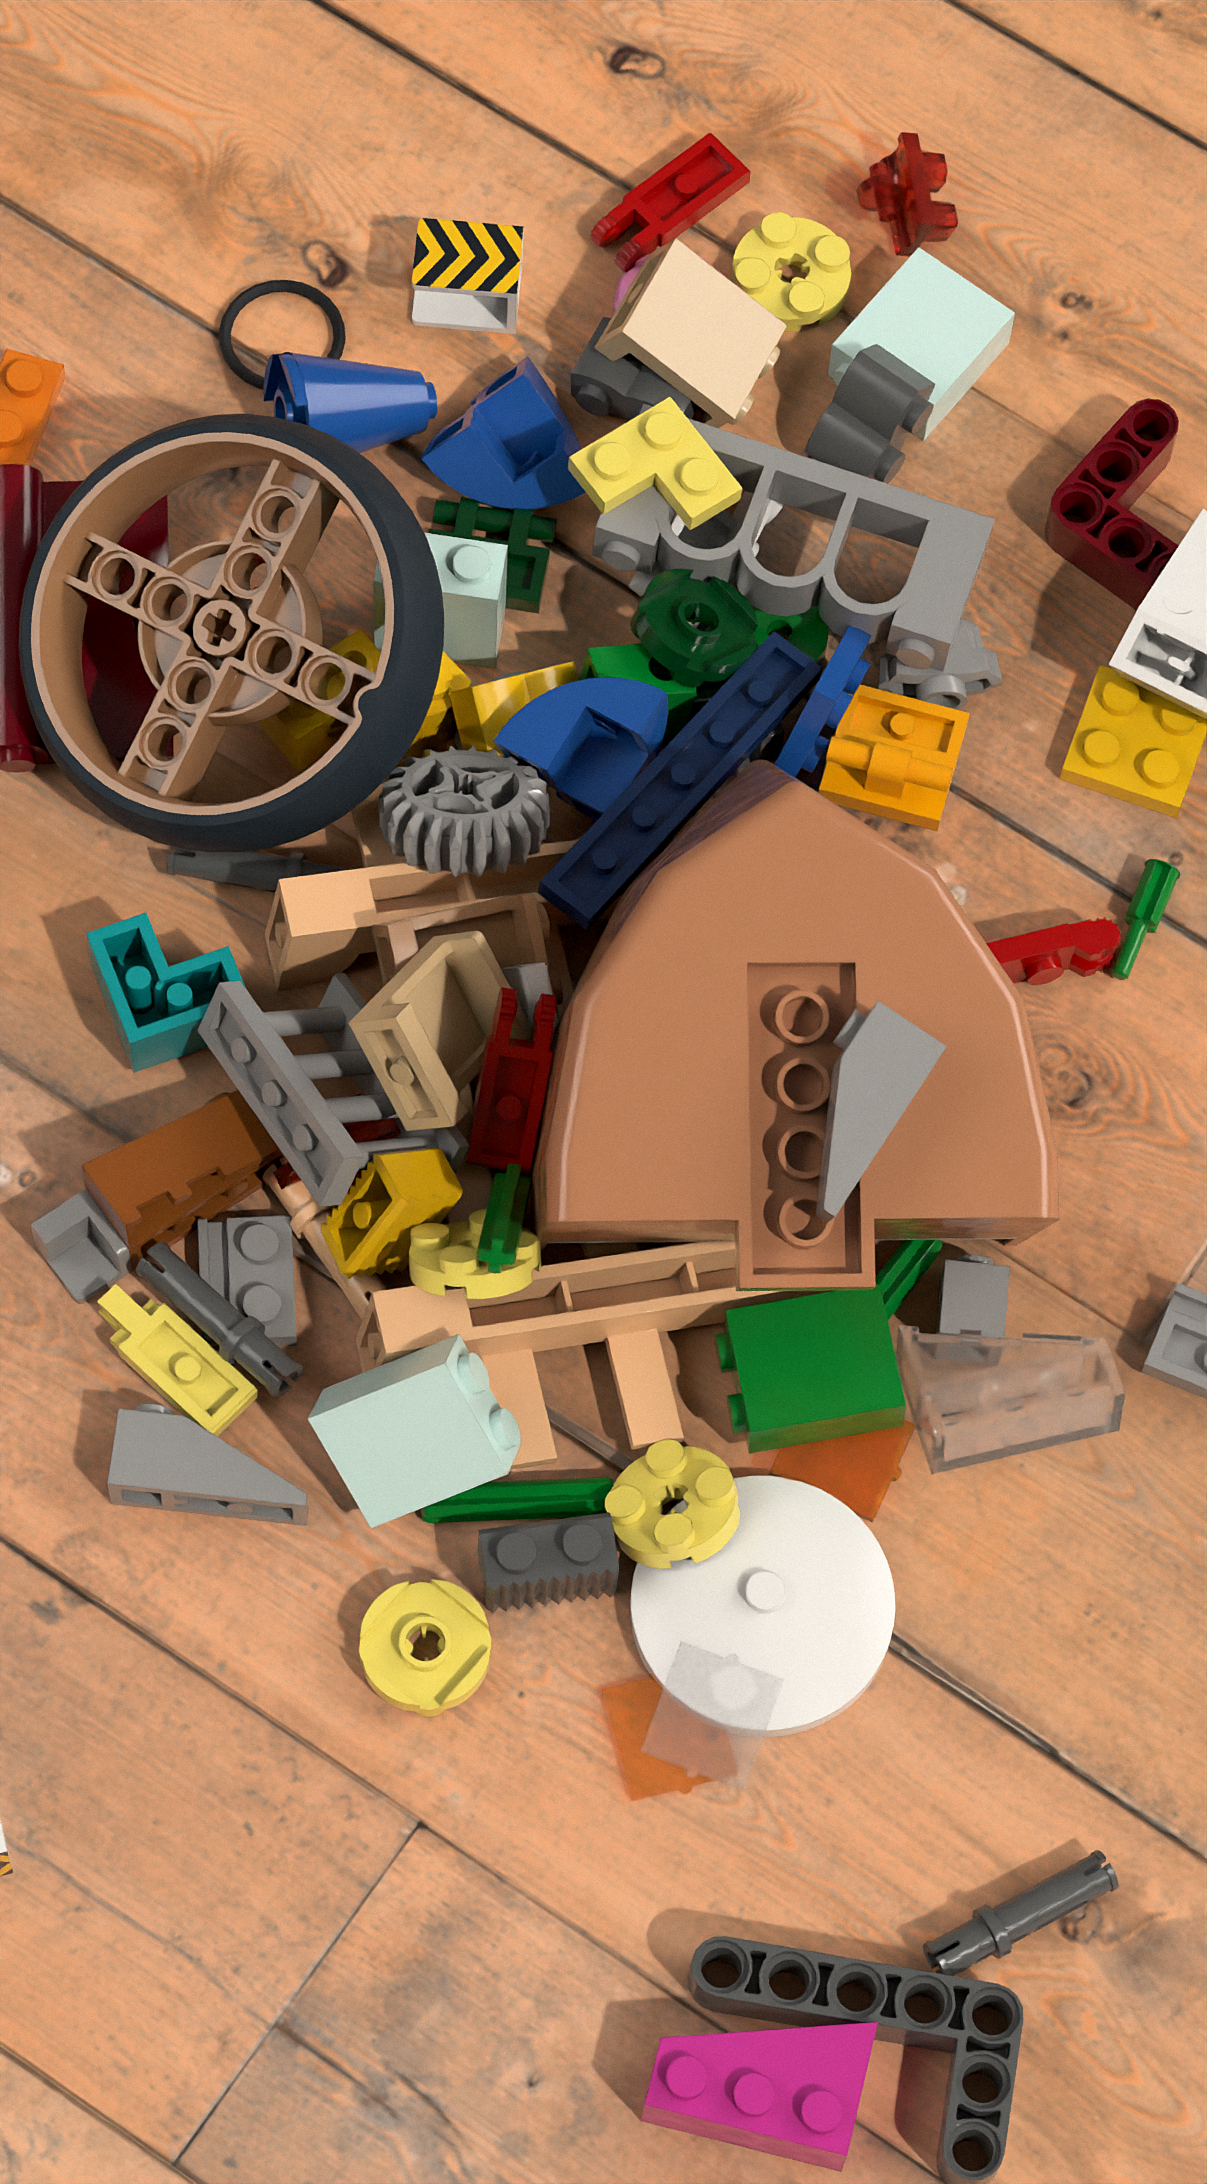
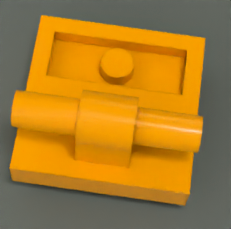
M860 684L837 726L835 736L831 738L826 756L827 763L818 793L836 805L938 831L970 713Z

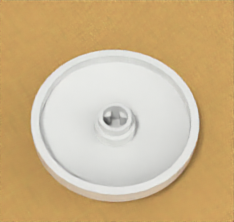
M737 1477L733 1479L739 1493L740 1520L732 1538L720 1551L710 1558L693 1564L691 1557L679 1561H670L672 1568L669 1569L651 1568L637 1562L630 1597L632 1633L637 1651L653 1681L676 1706L693 1718L721 1731L751 1737L792 1735L810 1730L838 1716L850 1707L874 1680L887 1653L894 1627L895 1591L887 1559L871 1530L860 1517L834 1496L812 1485L784 1477ZM682 1500L672 1509L676 1513H681L687 1506L685 1501Z

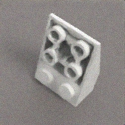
M1203 509L1140 604L1109 665L1118 676L1207 719V510Z

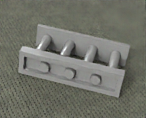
M345 973L333 975L318 1008L270 1012L261 1011L241 981L220 982L197 1031L320 1207L341 1205L358 1169L367 1168V1162L373 1161V1154L437 1147L442 1149L453 1172L456 1174L470 1145L455 1125L453 1127L405 1130L349 1025V1022L367 1003ZM321 1033L333 1052L293 1055L280 1036ZM351 1076L364 1095L324 1099L311 1080ZM382 1119L396 1139L355 1143L342 1123Z

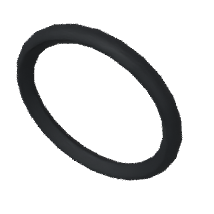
M271 280L250 287L240 293L229 304L222 316L219 328V347L225 362L234 374L244 382L263 390L265 377L253 373L235 355L231 344V331L237 315L249 302L274 292L300 294L318 304L329 317L333 327V342L327 358H341L346 341L345 324L340 311L332 300L317 288L292 280Z

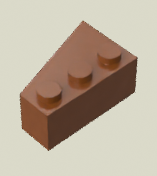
M239 1090L232 1093H221L210 1099L203 1107L82 1165L85 1189L128 1247L132 1271L136 1269L142 1257L147 1261L153 1258L147 1251L155 1244L165 1242L171 1247L198 1229V1219H207V1222L265 1186L266 1183L263 1181V1175L272 1164H275L281 1175L286 1172L280 1162V1159L285 1157Z

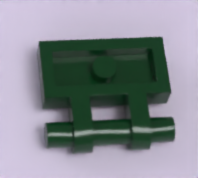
M461 497L460 503L436 499L433 523L454 526V532L429 529L428 533L508 545L506 608L539 614L549 565L550 549L530 546L528 544L530 539L553 543L557 519L534 515V509L515 508L513 512L480 506L479 501L466 497ZM476 530L508 535L509 538L508 542L476 537L474 535Z

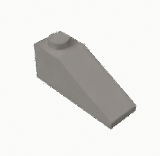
M880 1001L869 1010L867 1015L855 1009L833 1041L843 1051L834 1063L832 1070L816 1216L826 1223L837 1215L947 1047Z
M140 1404L135 1407V1410L118 1409L107 1482L111 1504L307 1526L308 1502L306 1492L185 1416L174 1415L172 1409L157 1404Z

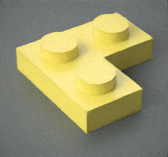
M671 397L571 455L568 462V470L603 515L652 485L657 487L689 530L741 500L742 487Z

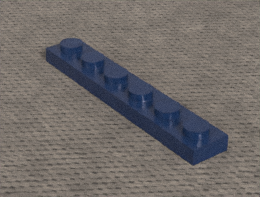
M774 631L751 655L748 661L731 676L544 876L539 883L537 893L587 931L819 681L823 667Z

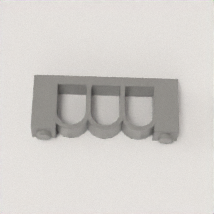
M643 404L639 415L652 408V406ZM689 418L688 420L740 484L742 490L753 494L741 529L735 538L723 547L709 550L694 548L684 543L672 531L670 525L675 510L655 485H652L603 515L601 512L595 527L592 556L603 559L607 565L624 572L637 570L651 575L656 561L664 572L672 569L694 570L690 578L699 579L706 583L710 582L712 576L726 582L735 578L739 592L750 605L767 614L791 616L805 613L817 605L820 618L837 635L843 637L849 625L859 628L872 635L868 644L887 640L884 653L896 656L905 665L917 669H927L930 667L942 672L946 666L986 553L995 520ZM770 499L836 521L823 557L818 565L806 574L793 577L776 575L763 568L754 557L752 548ZM852 526L918 548L906 584L897 596L887 602L878 604L858 602L847 596L837 585L834 573Z

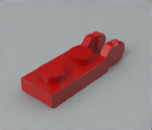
M708 133L623 196L622 203L611 210L607 216H603L594 226L590 239L598 247H607L614 240L623 236L631 224L635 222L642 231L635 235L631 241L623 245L614 260L615 264L623 272L627 273L635 267L636 261L654 252L658 246L662 247L678 237L750 183L751 171L712 133Z
M1104 917V919L1097 918L1096 921L1089 919L1073 924L1066 923L986 944L1013 984L1027 980L1030 985H1042L1056 980L1064 973V970L1068 969L1083 977L1094 975L1096 971L1102 973L1104 969L1108 970L1109 966L1114 962L1115 949L1119 948L1122 936L1120 935L1121 929L1117 927L1118 924H1114L1112 919L1106 920Z
M501 987L493 1017L492 1035L487 1034L467 1136V1142L470 1146L464 1156L466 1164L507 1169L508 1164H517L521 1166L520 1172L529 1173L553 1056L550 1041L555 1021L557 999L555 995L541 993L533 1014L532 1041L510 1038L513 1019L516 1017L518 1008L516 989Z

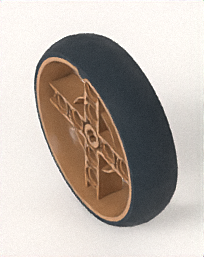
M253 414L212 415L190 419L162 428L129 444L90 473L63 504L41 540L24 588L19 618L20 668L27 702L36 728L49 754L66 778L98 809L132 832L162 844L202 852H247L293 842L325 828L349 813L369 797L391 774L407 753L418 734L433 699L439 678L444 647L443 596L436 562L418 520L394 485L363 455L330 434L305 424ZM243 466L269 467L233 540L214 541L198 545L176 557L165 568L117 545L128 528L147 509L181 485L222 469ZM339 500H342L349 507L367 534L379 562L383 580L385 630L376 673L322 647L323 623L320 607L314 592L303 575ZM295 507L296 516L294 523L289 529L279 533L278 521L280 516L288 508ZM266 563L267 576L265 581L258 588L251 590V574L256 567ZM133 568L135 573L133 585L128 591L120 594V579L125 572ZM185 594L187 599L185 611L177 619L171 620L170 610L172 603L176 598ZM91 595L139 619L138 644L141 660L151 682L158 690L123 763L114 756L96 727L88 705L83 681L82 636ZM228 624L237 629L235 636L230 642L222 636ZM290 646L292 657L289 665L280 673H276L274 670L276 655L284 647ZM343 672L345 676L344 688L337 697L329 700L326 691L328 682L334 675ZM209 676L211 681L209 694L203 701L196 704L194 701L196 685L200 680ZM296 698L349 725L339 740L321 759L299 776L274 790L249 799L226 803L191 802L227 726H240L263 721L284 710ZM181 733L183 741L181 751L175 758L168 760L166 756L167 744L174 735Z

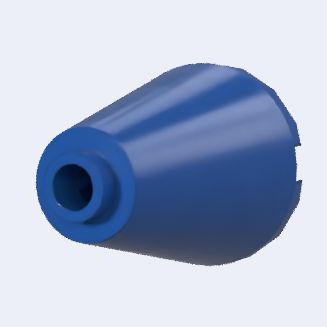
M293 352L271 355L265 369L264 401H274V417L305 424L330 434L359 453L424 432L427 429L429 419H434L437 414V396L434 385L431 382L425 383L424 377L419 371Z

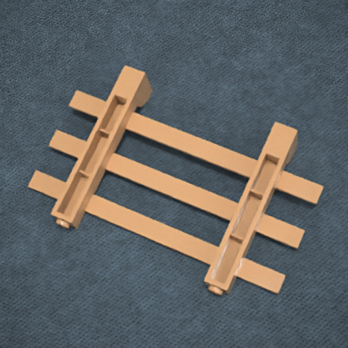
M381 783L369 797L351 810L364 868L278 880L264 934L277 991L321 982L348 968L356 960L358 954L376 952L371 925L515 894H534L536 904L544 906L550 923V940L544 942L549 967L556 968L563 988V1002L557 1005L558 1022L574 992L558 926L577 923L537 892L540 881L579 839L541 844L540 852L528 855L526 864L519 866L508 864L505 873L487 870L483 871L481 878H478L474 873H460L454 878L452 872L443 870L435 874H429L427 865L409 866L406 856L400 857L392 854L390 843L383 840V830L380 828L379 796L382 794L383 783ZM685 825V826L673 837V839L661 850V852H662L688 825ZM622 894L597 921L609 920ZM556 1026L553 1027L550 1041L551 1046L553 1045ZM469 1083L459 1093L468 1112L455 1124L466 1141L474 1105ZM463 1158L456 1172L463 1193L445 1216L447 1224L469 1221L471 1213L487 1209L492 1187L489 1167L466 1164ZM735 1241L696 1242L638 1251L636 1242L581 1243L585 1260L541 1266L540 1273L533 1269V1282L520 1291L500 1297L466 1299L465 1287L444 1285L445 1297L427 1293L416 1285L372 1292L356 1337V1345L362 1372L364 1373L460 1334L469 1352L476 1353L483 1361L489 1376V1387L501 1409L507 1408L513 1414L519 1426L521 1446L510 1468L511 1470L554 1463L558 1458L533 1352L605 1341L631 1450L647 1448L655 1442L667 1439L682 1442L684 1435L659 1332L725 1322V1310L836 1290L736 1291Z

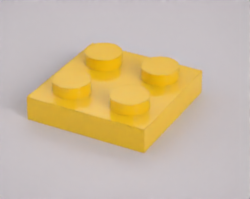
M1099 665L1062 767L1060 780L1177 818L1207 734V719L1118 676L1112 668Z

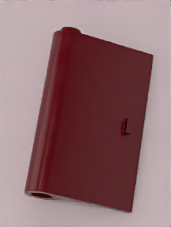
M23 464L0 465V770L13 773L33 770L35 764H56L36 728L27 702L20 668L19 618L24 588L41 540L55 515L72 492L83 482H44L43 474L40 470ZM168 494L147 509L128 528L117 543V545L163 568L169 564ZM133 568L125 572L121 577L119 583L120 594L128 591L133 585L135 579ZM91 595L82 636L83 681L88 705L96 727L114 756L120 762H123L158 690L151 682L141 660L138 644L139 619ZM174 736L167 744L166 756L168 760L174 758Z

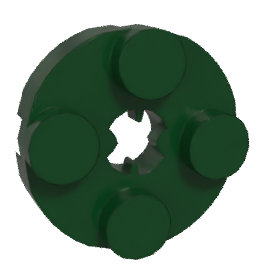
M672 569L657 575L646 587L630 622L632 633L659 663L669 669L672 678L683 686L695 688L699 687L704 681L715 682L731 678L748 661L756 648L757 641L755 642L754 632L758 627V622L753 608L737 589L724 580L712 576L710 582L706 583L699 579L690 578L694 570ZM688 622H691L693 625L700 622L707 629L706 631H700L692 627Z

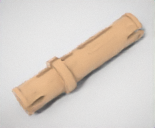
M286 1157L280 1159V1162L293 1182L288 1184L275 1164H272L265 1171L263 1181L266 1185L270 1186L281 1204L291 1215L290 1226L299 1239L306 1238L316 1255L321 1259L356 1313L363 1320L372 1292L388 1289L376 1272L372 1276L364 1273L361 1278L354 1274L351 1279L342 1275L321 1234V1223H326L327 1216L332 1215V1208H338V1206L320 1207Z

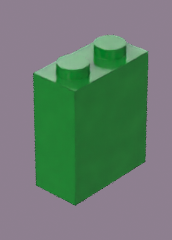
M877 1283L876 1287L872 1290H837L725 1310L724 1333L714 1334L715 1348L720 1372L732 1371L737 1394L727 1395L728 1413L733 1434L745 1432L749 1454L903 1427L906 1401L880 1283Z

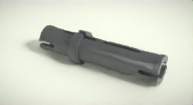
M170 846L175 852L174 854H168L167 861L168 875L187 876L274 893L276 892L279 879L352 870L345 867L306 861L305 854L291 852L289 857L257 851L202 852Z
M159 1242L147 1251L150 1256L165 1268V1271L160 1269L155 1263L151 1264L142 1257L136 1267V1273L141 1278H145L205 1334L212 1338L220 1346L219 1354L228 1363H239L274 1398L284 1395L292 1388L274 1371V1367L283 1376H289L293 1381L297 1382L303 1372V1366L298 1361H294L264 1334L265 1326L256 1317L249 1316L246 1318L229 1301L222 1297L177 1256L167 1243Z
M1095 1850L1091 1852L1090 1856L994 1908L985 1904L973 1911L974 1915H972L973 1919L935 1940H929L923 1944V1951L931 1969L939 1965L940 1969L935 1973L955 1976L992 1955L997 1959H1001L1012 1952V1944L1105 1893L1118 1889L1119 1883L1113 1867L1109 1863L1102 1868L1101 1864L1106 1861V1857L1100 1850Z

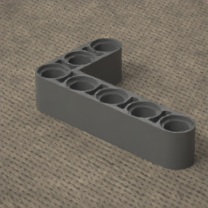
M727 1936L710 1938L695 1950L688 1975V1986L693 1999L705 2009L799 2027L878 2022L874 2040L952 2053L937 2151V2170L942 2181L946 2184L991 2183L1001 2166L1005 2154L1023 2026L1022 2004L1018 1996L1009 1988L997 1983ZM722 1960L735 1968L738 1980L734 1985L727 1988H717L710 1985L704 1979L701 1969L707 1963ZM780 1972H790L797 1975L803 1981L806 1992L794 2000H785L778 1997L772 1991L769 1980ZM847 1984L863 1986L870 1993L873 2004L864 2011L853 2012L840 2004L837 1998V1990ZM913 1996L928 1997L936 2003L940 2017L931 2023L921 2024L908 2016L904 2008V2002ZM982 2007L996 2009L1004 2016L1007 2030L999 2035L984 2034L976 2028L972 2020V2013ZM971 2074L985 2075L994 2082L998 2097L988 2103L973 2101L966 2095L962 2080ZM962 2141L977 2143L985 2150L988 2157V2165L979 2171L963 2169L956 2163L952 2147Z

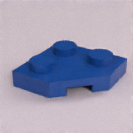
M848 626L774 764L775 766L796 778L800 768L810 773L814 771L830 741L819 735L822 727L825 724L836 730L871 664L860 657L872 635L859 628Z

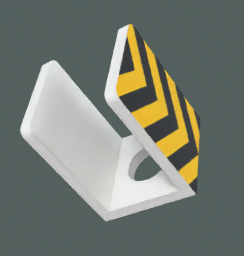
M421 218L418 221L412 273V288L415 289L412 323L415 326L516 334L522 275L524 226Z

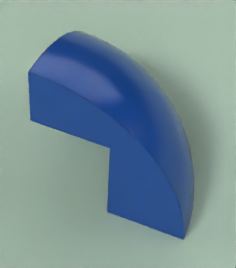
M528 356L472 398V406L464 415L449 425L443 426L428 444L421 457L435 475L456 491L471 499L501 508L537 509L567 502L586 493L568 470L569 457L582 449L557 399Z
M600 677L570 682L556 687L526 704L506 723L493 742L506 757L517 756L521 758L522 766L536 768L538 778L556 790L558 798L594 821H597L658 756L667 724L668 696L664 690L631 679Z

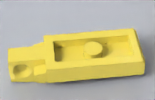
M117 1284L97 1301L100 1307L98 1314L116 1331L109 1340L118 1351L119 1356L183 1416L218 1437L258 1397V1390L165 1303L160 1306L150 1299L141 1308Z

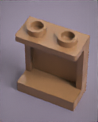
M515 894L371 925L384 986L434 936L479 931L484 935L500 968L545 962L552 993L557 999L556 1005L563 1002V988L560 976L555 967H549L544 942L550 940L551 936L548 915L542 904H536L534 894ZM556 1006L557 1018L559 1019L558 1009Z

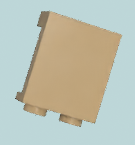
M675 238L646 257L594 348L612 362L631 353L706 411L700 421L701 423L719 428L728 422L731 425H735L752 406L754 396L750 391L757 378L763 377L777 361L780 349L776 347V344L787 325Z
M479 931L434 936L349 1022L354 1035L406 1131L453 1127L468 1112L459 1093L480 1072L487 1034L492 1035L493 1017L498 993L501 987L511 988L484 935ZM518 1002L510 1038L531 1041L532 1028Z

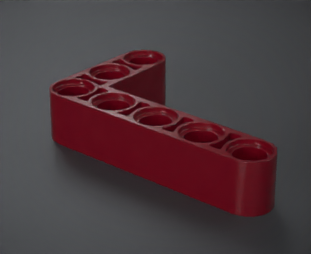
M1149 398L1137 401L1130 406L1059 485L1052 496L1045 525L1046 541L1057 554L1136 611L1178 548L1176 543L1128 510L1166 468L1171 459L1178 432L1179 420L1174 409L1159 399ZM1138 434H1150L1158 440L1146 441L1140 438ZM1113 474L1120 477L1122 481L1110 482L1101 475ZM1077 515L1086 522L1073 523L1066 520L1064 516ZM1117 549L1126 550L1135 557L1121 558L1112 551Z

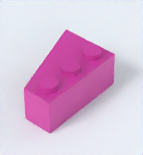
M878 2022L660 2038L641 2121L841 2172L848 2155Z

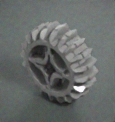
M449 745L445 752L437 753L430 749L425 750L422 759L416 757L404 758L403 766L394 768L389 775L388 781L383 783L382 794L379 796L380 828L383 830V840L390 843L392 854L400 857L406 856L409 866L427 865L429 874H435L443 870L452 872L454 878L460 873H474L478 878H481L483 871L487 870L505 873L508 864L524 865L528 855L540 852L541 841L546 839L547 828L550 827L549 794L546 793V782L538 778L537 769L531 766H522L521 758L517 756L503 758L498 756L496 749L482 752L477 751L474 745L469 750H456Z

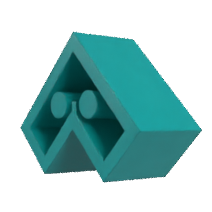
M147 913L86 933L91 967L133 1073L208 1047L197 1030L220 982L241 981L244 985L229 946L168 967Z

